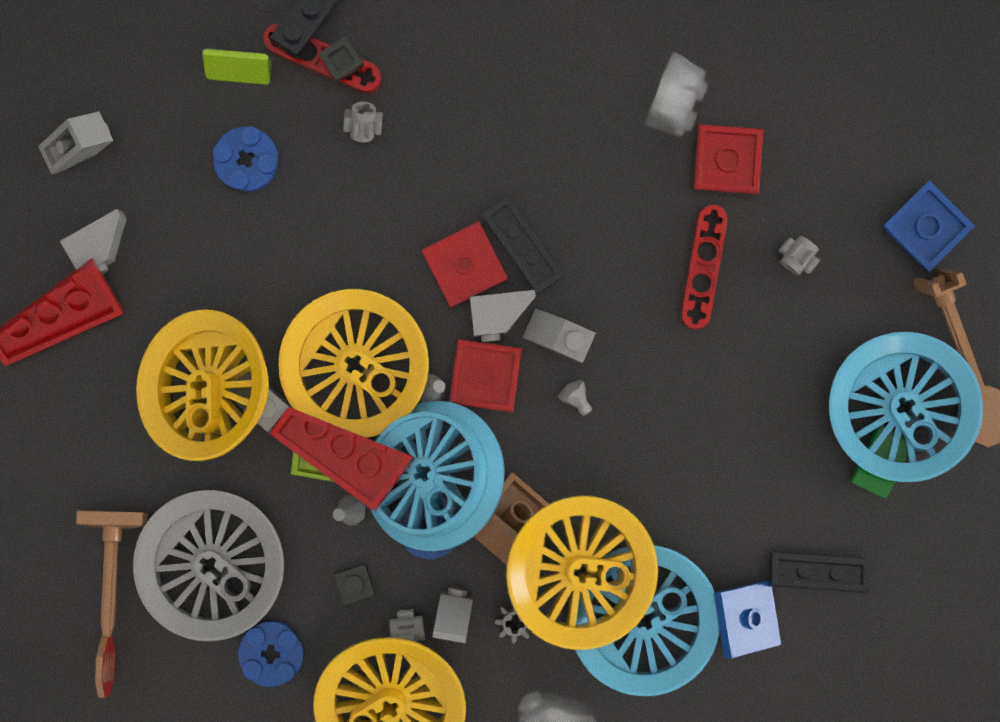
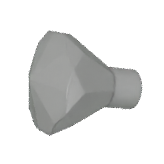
M428 374L427 383L420 399L421 402L441 401L443 399L446 386L442 379L436 375Z
M582 379L567 384L558 394L561 402L575 407L582 416L592 410L586 399V387Z
M345 495L339 500L336 509L333 511V518L336 521H342L346 525L356 526L365 518V505L353 495Z

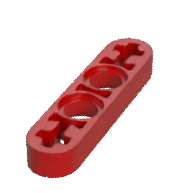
M273 24L266 29L263 40L267 49L272 54L336 81L319 55L321 51L331 45L313 38L309 44L317 48L316 57L311 61H304L300 57L295 59L270 43V36L279 24ZM361 59L365 66L357 70V72L366 74L368 70L372 71V77L375 79L374 83L368 82L366 86H363L361 78L353 74L351 81L347 80L348 77L338 83L361 93L370 94L377 91L381 86V73L377 66Z
M717 205L705 207L699 213L696 221L680 312L682 323L692 330L705 327L711 318L728 222L725 210ZM711 211L716 212L717 219H721V223L716 224L712 235H719L718 240L712 237H700V232L705 234L708 232L709 223L704 221V216H709ZM710 243L714 246L716 254L712 260L705 261L699 257L698 247L700 244ZM703 274L709 278L710 287L706 292L700 293L693 288L692 280L696 275ZM689 294L696 298H708L707 304L700 302L699 312L704 314V319H699L696 324H693L692 318L687 316V311L694 309L696 301H689Z

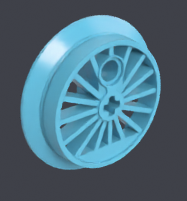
M894 332L865 342L855 349L842 363L830 390L829 416L833 432L840 446L852 461L862 469L890 481L919 482L947 472L957 465L970 451L981 427L983 400L980 386L973 370L966 360L951 346L941 340L921 333ZM920 358L932 365L916 387L912 389ZM911 359L904 387L900 365ZM937 368L946 376V380L919 394ZM891 370H893L896 389L886 375ZM880 378L881 382L883 383L888 392H886L881 387L876 385L873 381ZM950 384L956 395L954 398L923 401ZM866 386L882 399L854 392ZM850 399L883 408L849 413L848 401ZM900 402L911 405V408L908 410L909 417L905 412L900 414L897 412ZM958 404V418L925 409ZM884 415L856 433L850 422L851 419ZM932 419L956 425L952 436L949 437L939 430ZM889 422L870 449L866 448L859 440L862 436ZM895 426L889 457L886 460L874 453ZM916 428H924L928 431L930 440L927 444L923 445L915 441L913 432ZM901 434L905 437L909 463L895 462ZM940 439L946 445L936 453L933 446ZM915 451H926L930 458L916 462Z
M445 401L422 402L417 404L410 414L397 419L380 435H377L374 440L375 442L403 453L405 452L400 448L405 446L409 455L414 457L404 471L407 474H402L396 483L403 484L391 491L376 511L371 510L378 524L390 537L413 549L442 551L467 542L485 527L494 514L501 498L504 485V461L494 433L482 418L468 408ZM444 421L448 422L452 426L439 443ZM431 427L427 442L426 430ZM461 433L465 441L447 453ZM471 450L472 461L448 465ZM474 469L473 481L450 475V473ZM456 484L471 488L467 500L461 495ZM446 494L448 503L442 510L440 500ZM404 495V497L392 513L388 508V505H390L391 503H393L394 501H396ZM412 505L407 526L401 520ZM425 507L427 529H419L423 508ZM437 516L444 517L447 522L438 526Z
M654 545L658 566L669 569L670 572L655 592L653 600L645 613L646 615L652 614L648 617L650 623L646 626L643 623H638L629 632L618 650L613 643L594 649L576 650L584 666L600 682L616 691L635 696H655L669 693L694 679L710 660L717 645L720 631L714 598L715 592L708 578L687 557L669 548ZM620 548L602 558L626 552L628 548ZM626 560V561L621 562V563H623L626 567H627V566H630V569H631V562H630V560ZM611 567L608 569L605 578L607 579L611 575L615 580L618 576L616 572L618 568ZM678 575L687 585L679 589L677 586L670 584ZM588 590L592 602L594 595ZM600 591L603 596L615 604L620 601V598L611 592ZM691 591L695 604L687 606L685 595ZM670 592L677 593L679 596L678 605L672 609L663 607V597ZM581 594L576 624L588 622ZM592 604L594 612L607 613L602 606ZM697 612V625L672 621L679 615ZM663 626L695 632L690 645L664 629ZM658 633L685 650L676 661ZM634 638H636L629 668L622 656ZM651 638L654 639L670 665L657 670ZM645 640L651 671L637 672L642 641Z

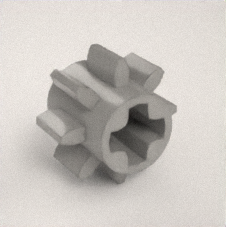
M357 102L352 105V110L345 109L343 131L350 132V137L357 142H369L374 138V134L381 135L383 113L376 112V107L369 102Z
M801 235L796 241L789 238L779 249V252L784 255L780 263L797 276H800L803 270L809 274L820 262L815 257L819 249L814 243Z
M501 606V612L504 614L503 619H495V624L503 625L499 637L501 638L508 634L512 636L513 644L516 643L517 636L523 635L524 638L528 639L529 634L526 631L527 626L525 624H519L517 630H512L511 624L505 623L512 619V615H518L514 607L507 610L504 606Z
M414 609L400 610L397 612L398 618L390 619L391 638L406 639L416 643L417 641L425 640L423 616H414Z

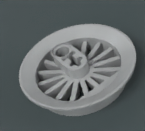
M194 491L176 497L163 505L145 524L134 551V581L145 608L159 624L169 631L184 638L197 641L225 640L252 628L273 606L283 581V549L279 536L270 520L251 502L224 491ZM212 509L225 511L215 543ZM233 514L242 519L243 522L222 546L231 515ZM203 515L206 542L196 525ZM249 525L257 537L227 552ZM189 531L192 533L198 546L186 537ZM261 542L264 551L263 557L231 559V557ZM181 543L193 554L176 549V547ZM169 555L190 561V563L161 565ZM215 558L214 566L216 569L208 571L205 568L208 564L206 560ZM265 563L264 577L244 571L237 565ZM191 569L190 572L163 585L160 572ZM195 577L174 602L168 595L167 590ZM231 577H237L242 581L243 591L240 594L230 591L228 581ZM252 581L262 584L256 596L250 592ZM201 582L192 613L181 608L180 605ZM208 586L210 589L212 618L199 616ZM218 594L226 600L232 615L220 617ZM245 597L251 603L240 611L236 601Z

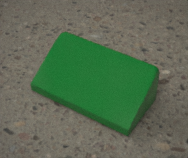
M881 425L875 429L866 448H871L885 429V426ZM891 430L874 454L888 460L895 431ZM901 435L895 462L905 463L908 453L905 437ZM858 465L849 481L869 493L884 499L888 497L895 481L877 477Z

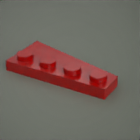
M93 258L0 327V360L4 366H8L123 314L121 304Z
M290 407L287 408L269 433L373 511L379 508L414 459L413 456Z

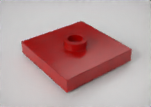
M699 124L697 128L693 190L758 195L763 129Z
M479 221L422 249L450 308L508 280Z
M458 339L449 402L464 406L513 412L522 348Z

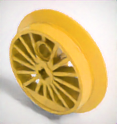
M346 289L331 292L317 298L297 314L283 337L279 352L278 368L282 389L293 409L369 438L380 435L391 423L410 414L416 407L427 383L429 357L426 342L418 324L401 305L380 293L362 289ZM361 310L363 315L355 344L349 311ZM370 312L382 316V321L363 346ZM342 317L344 319L348 345L345 344L335 328ZM391 322L399 333L370 351V348L386 325ZM330 334L333 335L341 350L326 341ZM402 338L404 339L408 352L374 358L375 355ZM324 346L334 353L336 357L317 352ZM360 356L361 360L359 363L364 367V370L362 372L353 370L350 373L348 371L350 369V364L347 363L348 359H356ZM409 358V373L388 369L379 363ZM313 359L334 363V365L306 370ZM336 372L307 390L303 377ZM378 374H386L390 379V386L385 392H378L373 387V379ZM395 377L407 379L402 393L396 390L397 380ZM340 378V381L326 401L320 406L312 398V395ZM347 383L341 414L338 417L327 410ZM354 385L356 387L361 419H347ZM363 389L371 395L381 413L368 418ZM391 394L398 398L389 408H386L380 397H387Z
M195 310L184 313L167 323L155 335L142 358L138 371L136 394L138 410L143 425L153 441L161 449L174 457L189 461H205L218 458L239 445L259 421L268 396V372L258 342L242 322L231 315L216 310ZM189 351H192V352H193L195 361L192 359V357H191L187 352H189ZM246 355L248 361H246V362L242 363L241 365L237 366L238 363H239V362L243 359V357ZM179 360L187 367L191 374L175 369ZM251 371L252 380L234 381ZM175 376L187 381L186 385L171 386L172 377ZM252 388L250 399L233 393L229 389ZM186 393L184 397L173 403L171 402V394ZM230 399L247 406L244 414L239 411ZM186 408L181 416L176 419L175 413ZM228 414L237 423L233 428ZM187 427L190 429L189 433L185 431ZM202 433H205L204 442L200 441Z
M594 496L564 498L536 512L517 534L507 562L508 593L512 605L522 622L544 641L572 650L603 647L629 633L647 612L657 585L658 563L656 551L644 526L624 507L610 500ZM581 515L578 543L576 545L569 517ZM590 516L601 518L602 520L587 544ZM559 520H562L569 551L550 527V525ZM611 524L618 533L596 549ZM545 532L564 555V558L544 547ZM625 541L628 551L602 558L620 542ZM542 554L560 564L541 562ZM630 560L631 571L629 572L628 568L621 562ZM582 565L586 568L585 572L579 573L578 576L575 575L574 570L580 569ZM611 567H617V578L612 582H607L605 578L606 572ZM540 570L556 571L539 577ZM555 582L537 597L538 586ZM561 590L548 615L546 616L541 613L538 608ZM588 590L592 592L607 612L598 619H595ZM600 591H609L621 599L612 608ZM581 594L588 622L576 624ZM570 595L567 623L555 621Z
M375 638L362 641L345 649L324 669L314 695L313 705L316 722H416L415 719L419 722H465L466 717L465 694L462 684L452 667L433 650L422 644L400 638ZM384 654H396L392 680ZM376 655L380 674L367 657ZM404 656L410 665L398 681L402 657ZM357 663L368 677L351 667ZM416 672L418 676L410 680ZM344 677L358 686L342 684L339 682L341 678ZM337 695L357 699L338 702ZM435 696L437 700L428 699V698ZM426 711L443 713V716L439 720ZM350 712V717L346 720L342 713ZM358 716H367L370 720H362Z

